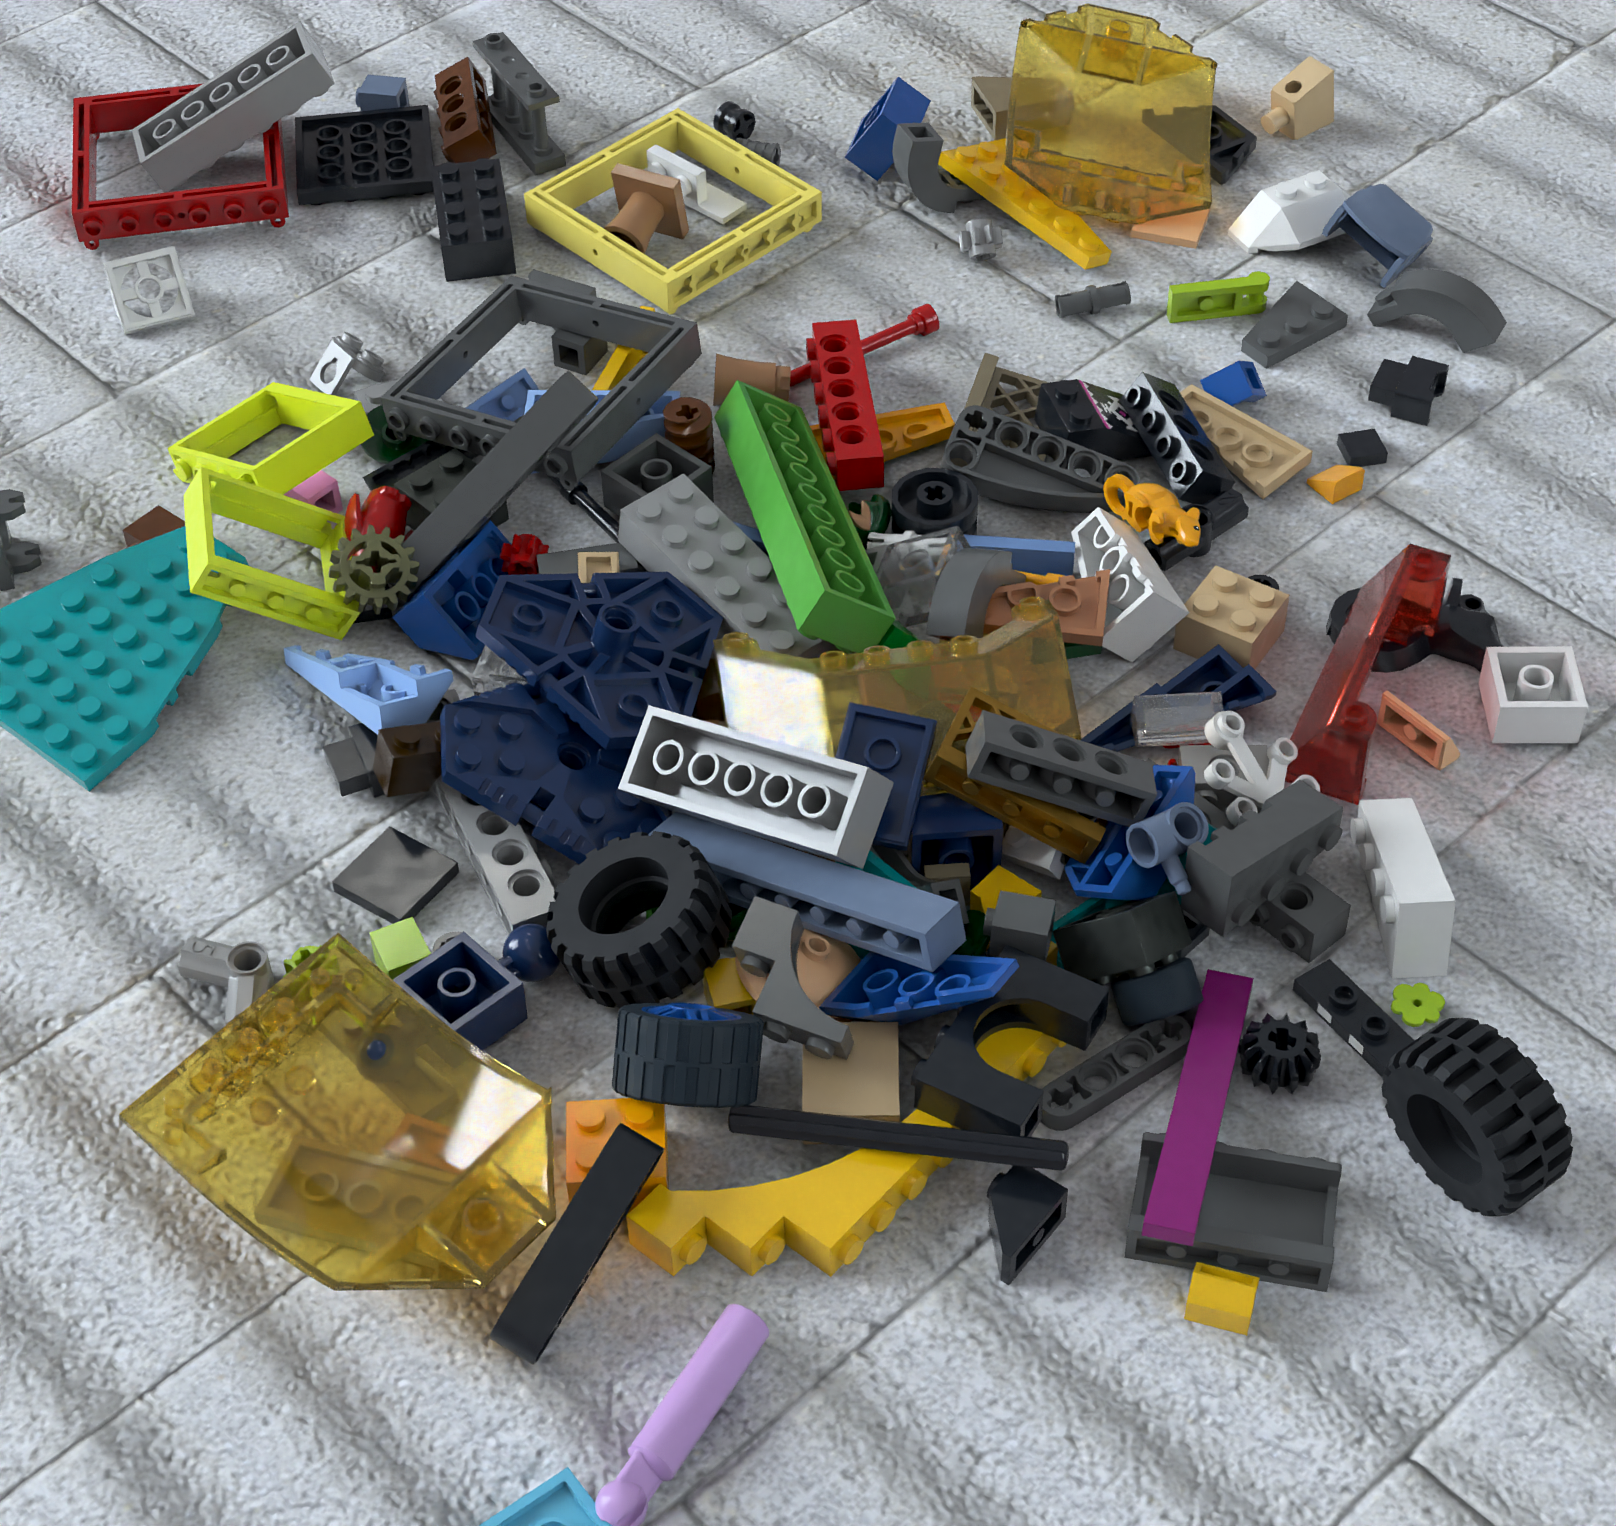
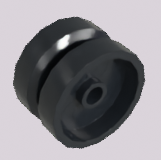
M924 468L908 473L900 478L893 487L891 534H904L907 530L915 531L916 535H949L951 537L952 549L951 552L946 551V553H950V558L953 556L955 534L977 535L978 490L973 482L961 473L945 468Z

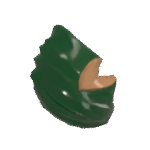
M874 494L870 501L862 500L861 504L850 502L848 505V513L865 550H867V542H873V540L868 539L870 532L885 534L891 520L890 502L882 495Z

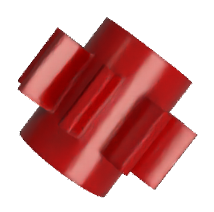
M515 534L512 544L503 543L500 558L504 561L501 570L508 572V575L538 574L536 555L548 553L549 546L543 545L542 541L535 535L521 534L518 536Z

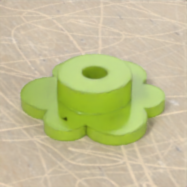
M1416 983L1413 987L1408 984H1399L1393 990L1394 1000L1391 1003V1010L1397 1015H1402V1020L1406 1025L1419 1027L1425 1021L1427 1023H1436L1439 1020V1011L1444 1008L1445 999L1441 994L1430 991L1429 987L1424 983Z

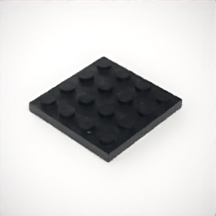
M428 105L295 117L296 190L299 205H321L337 201L354 202L358 199L377 197L386 199L398 195H423L428 192H434L431 166H434Z

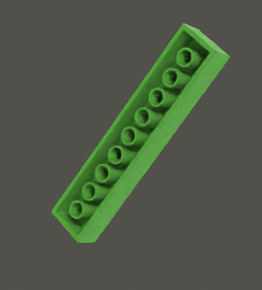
M737 380L714 418L736 471V476L744 491V496L751 509L752 516L759 529L761 539L768 552L769 559L774 567L778 582L787 600V605L796 623V628L803 636L811 640L820 638L834 644L845 653L851 654L856 652L870 657L896 618L801 407Z

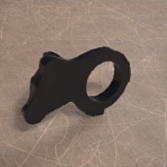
M1452 578L1445 598L1437 603H1428L1402 592L1375 586H1364L1347 591L1335 600L1326 625V635L1330 636L1336 649L1351 660L1369 665L1368 672L1389 673L1401 671L1421 662L1431 654L1470 665L1481 672L1486 647H1504L1499 640L1494 617L1485 610L1482 599L1472 594L1461 595L1463 579ZM1366 611L1382 612L1400 620L1408 630V633L1399 639L1391 641H1373L1363 638L1352 631L1346 621L1358 613Z

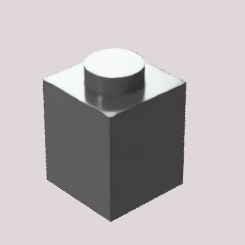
M1000 890L996 909L987 908L984 919L983 935L990 936L989 956L998 957L1003 948L1009 945L1046 961L1053 935L1052 931L1054 930L1056 900Z

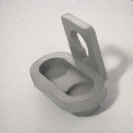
M344 332L342 336L331 338L327 350L310 377V381L324 393L336 395L352 367L363 376L373 381L381 382L385 375L384 368L381 366L384 359L368 349L363 351L361 349L363 342L356 336ZM338 359L335 378L332 382L326 383L324 380L325 370L329 365L335 364Z

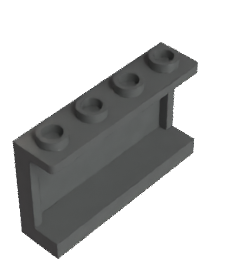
M1143 1133L1124 1258L1193 1270L1196 1262L1259 1277V1281L1327 1292L1334 1259L1335 1247H1333L1338 1187L1342 1172L1341 1164L1329 1162L1318 1157L1304 1158L1279 1154L1268 1149L1255 1150L1230 1146L1217 1141L1193 1246L1142 1236L1143 1222L1166 1133Z

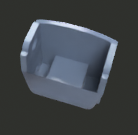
M1385 184L1370 185L1346 199L1335 211L1322 232L1325 237H1328L1338 228H1341L1386 267L1388 272L1380 283L1383 288L1397 279L1403 270L1418 259L1433 241L1431 237L1433 232L1431 223Z

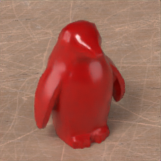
M382 486L373 489L369 493L360 509V496L356 493L353 494L349 500L344 519L347 539L351 541L350 536L354 528L360 531L362 535H365L368 525H373L376 534H382L385 527L390 528L389 537L392 539L401 534L404 536L407 511L410 509L412 502L406 495L400 494L399 490L389 486ZM412 529L405 534L404 541L414 532ZM363 549L354 553L353 556H359ZM370 566L373 569V573H377L375 567Z

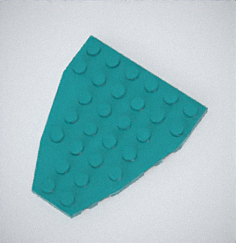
M186 526L110 554L0 609V726L89 792L153 737L159 727L156 720L165 705H174L179 697L176 688L185 675L193 676L223 627L220 618L225 607L231 606L190 593ZM214 537L215 555L248 565L244 556Z

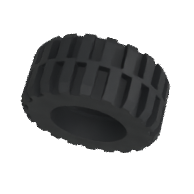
M641 831L630 833V838L627 839L614 838L607 841L608 846L599 851L595 848L587 853V859L580 865L575 863L567 872L568 879L565 883L560 882L553 896L556 901L550 902L547 914V938L551 943L552 950L581 992L589 999H594L597 1004L615 1008L617 1005L620 1009L622 1006L630 1004L660 1003V1000L666 997L674 999L682 995V989L690 983L695 986L704 978L703 971L708 966L713 968L720 958L719 948H725L730 933L728 928L732 922V910L729 906L730 900L703 854L697 847L692 846L690 841L680 836H671L669 833L653 831L651 836ZM659 907L651 917L640 925L619 933L634 917L649 909Z
M1449 1018L1440 1022L1390 1058L1382 1077V1097L1387 1099L1385 1108L1388 1117L1393 1119L1396 1127L1394 1130L1400 1141H1404L1410 1150L1408 1153L1416 1164L1419 1163L1426 1171L1425 1175L1434 1185L1438 1184L1444 1189L1445 1195L1453 1201L1462 1202L1464 1208L1471 1212H1480L1483 1216H1508L1566 1173L1573 1151L1571 1146L1573 1139L1571 1127L1565 1123L1567 1115L1562 1104L1557 1103L1553 1095L1555 1092L1547 1079L1544 1080L1536 1070L1538 1066L1529 1056L1525 1057L1518 1050L1516 1043L1509 1037H1501L1496 1028L1488 1024H1480L1478 1020L1471 1018Z

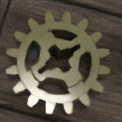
M368 525L365 535H362L360 531L354 528L350 536L351 541L341 537L338 542L339 550H333L331 553L330 562L334 565L330 566L328 574L330 578L337 579L334 582L333 591L346 592L343 601L346 605L353 600L358 601V612H363L367 605H372L375 614H380L381 607L384 604L394 611L398 604L397 598L407 602L411 594L409 589H415L418 577L414 574L418 573L419 562L410 561L414 556L415 549L414 547L403 549L402 545L405 537L401 534L395 539L390 538V528L388 527L384 528L382 534H376L373 525ZM363 549L359 556H352L357 551ZM370 566H374L377 573H373V569ZM400 579L395 586L385 590L388 583H396V580Z

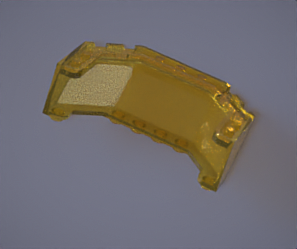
M1041 597L1021 599L1019 604L1011 609L1012 621L982 638L960 635L953 637L951 642L933 644L931 641L918 640L910 642L907 647L890 649L887 646L878 645L867 647L862 653L846 654L842 651H828L822 653L820 658L807 659L761 650L757 640L749 638V635L744 632L728 633L723 636V639L713 640L721 726L835 758L848 705L849 702L937 720L938 727L927 767L928 770L970 687L983 692L1062 735L1081 740V730L1059 616L1051 602ZM971 705L969 711L976 725L983 710ZM962 723L960 729H965L963 723ZM968 739L953 741L951 746L966 754L965 745ZM924 780L921 796L948 793Z

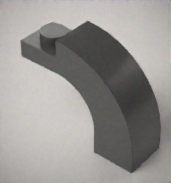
M929 123L897 124L893 142L894 165L900 178L922 204L938 212L954 213L957 201L970 203L973 200H987L948 171L938 170V161L944 140Z
M1416 269L1403 272L1394 287L1381 291L1375 297L1376 301L1367 314L1373 326L1412 314L1425 315L1436 319L1451 332L1463 353L1495 343L1507 323L1496 304L1482 289L1461 276L1436 269Z
M965 548L953 555L944 567L935 587L926 635L943 641L982 644L986 612L995 590L999 586L1026 582V575L1012 569V552Z

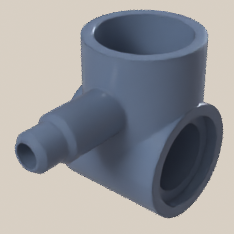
M1181 802L1164 812L1132 824L1126 833L1127 848L1134 861L1144 868H1151L1161 863L1171 885L1175 887L1178 895L1182 896L1190 892L1192 888L1179 856L1186 853L1188 846L1197 841L1203 843L1206 840L1209 830L1208 822L1203 812L1197 806L1188 802Z

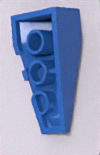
M491 520L411 596L392 617L403 632L419 648L474 660L487 647L476 637V633L499 576L508 575V572L501 570L504 560L500 558L503 543L511 544Z
M870 951L819 1006V1009L829 1016L864 1022H898V1025H904L994 997L1020 966L1017 960L1013 958L951 954L935 971L930 972Z

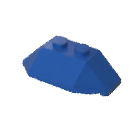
M1152 766L1157 796L1144 819L1164 812L1181 802L1194 804L1196 773L1193 766ZM1107 821L1106 830L1101 842L1085 864L1070 858L1064 867L1076 896L1141 900L1155 896L1167 878L1161 863L1151 868H1144L1134 861L1126 844V833L1129 827Z

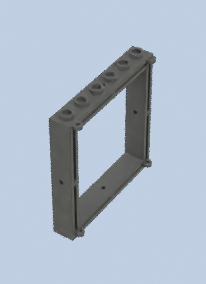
M511 275L381 396L388 428L393 430L394 436L400 441H405L410 435L486 456L516 422L442 402L438 399L518 323L526 325L531 321L648 352L534 470L560 478V482L565 489L573 490L577 483L702 354L697 322Z

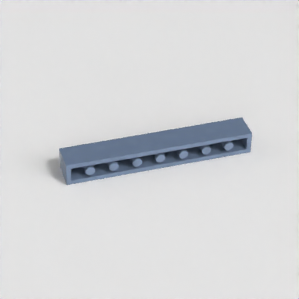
M678 812L672 814L653 830L669 833L671 836H680L690 841L692 846L697 847L730 900L729 903L749 909L754 896L797 910L805 929L930 972L935 971L966 941L958 901Z

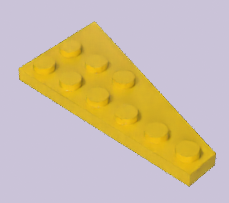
M1008 138L941 151L938 165L1083 269L1087 270L1108 263L1112 251Z

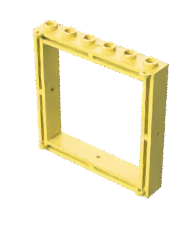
M679 108L524 193L528 224L654 303L668 314H674L681 305L802 232H809L814 225L822 221V192ZM654 145H658L672 153L680 150L773 206L668 269L573 210L614 187L611 171L617 163L642 170L647 168L646 150Z

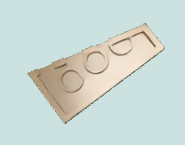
M1193 384L1180 392L1226 467L1260 498L1265 499L1311 463L1312 450Z

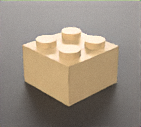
M1215 565L1184 604L1189 614L1176 624L1173 649L1199 659L1219 644L1243 668L1250 664L1256 669L1284 632L1290 595Z

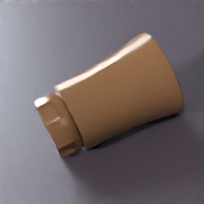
M716 353L713 406L722 405L737 380L789 401L791 367L776 366V363L737 359Z

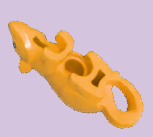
M1122 474L1112 475L1106 480L1103 491L1107 504L1114 513L1122 517V520H1127L1137 532L1140 533L1145 529H1149L1150 538L1156 545L1162 543L1164 538L1175 537L1179 544H1184L1187 547L1198 546L1201 536L1198 521L1200 516L1199 509L1193 507L1187 512L1180 507L1176 496L1159 484L1141 483L1135 485L1128 477ZM1118 488L1124 493L1125 508L1119 501Z

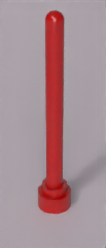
M927 303L912 310L906 321L862 339L863 354L865 355L910 334L926 336L939 329V319L934 308ZM810 362L791 370L790 387L811 378Z

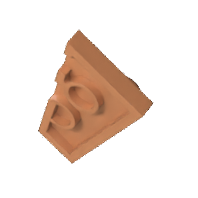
M1110 569L1096 571L1095 576L1075 579L1074 575L1062 576L1058 578V582L1035 585L1030 581L999 586L990 599L983 633L1102 646Z

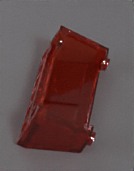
M1409 544L1361 587L1290 738L1297 747L1298 756L1287 766L1285 782L1292 784L1301 775H1309L1318 782L1320 793L1359 805V800H1361L1366 788L1367 779L1365 777L1371 739L1377 722L1375 711L1368 704L1358 701L1386 639L1406 645L1410 635L1425 630V635L1433 637L1440 621L1451 555Z

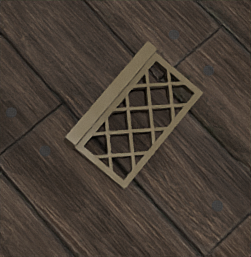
M985 353L964 409L968 406L978 405L994 411L992 408L1004 405L1010 413L1005 416L1033 426L1028 419L1035 417L1038 403L1037 396L1040 393L1041 384L1049 382L997 367L999 357ZM1002 382L1015 386L1018 390L1006 393L999 383ZM1026 399L1032 406L1031 408L1020 410L1014 402ZM969 427V430L973 432L978 431V429L974 427ZM1012 440L1001 441L1006 447H1018ZM1040 454L1038 457L1044 461L1046 454ZM951 459L952 463L956 466L964 467L968 465L963 459Z

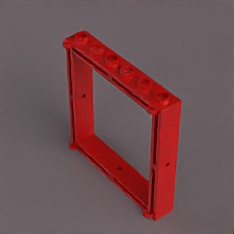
M202 84L73 98L72 216L79 242H84L86 248L95 250L99 247V240L262 220H270L272 226L276 228L284 226L285 218L289 217L281 119L273 123L271 128L263 133L266 181L96 201L97 139H99L100 133L132 130Z

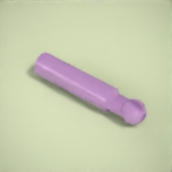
M730 1304L725 1308L629 1447L630 1459L616 1479L608 1482L598 1492L595 1508L600 1520L606 1521L612 1526H640L644 1522L648 1502L662 1481H671L768 1338L769 1329L766 1323L753 1311L737 1304Z

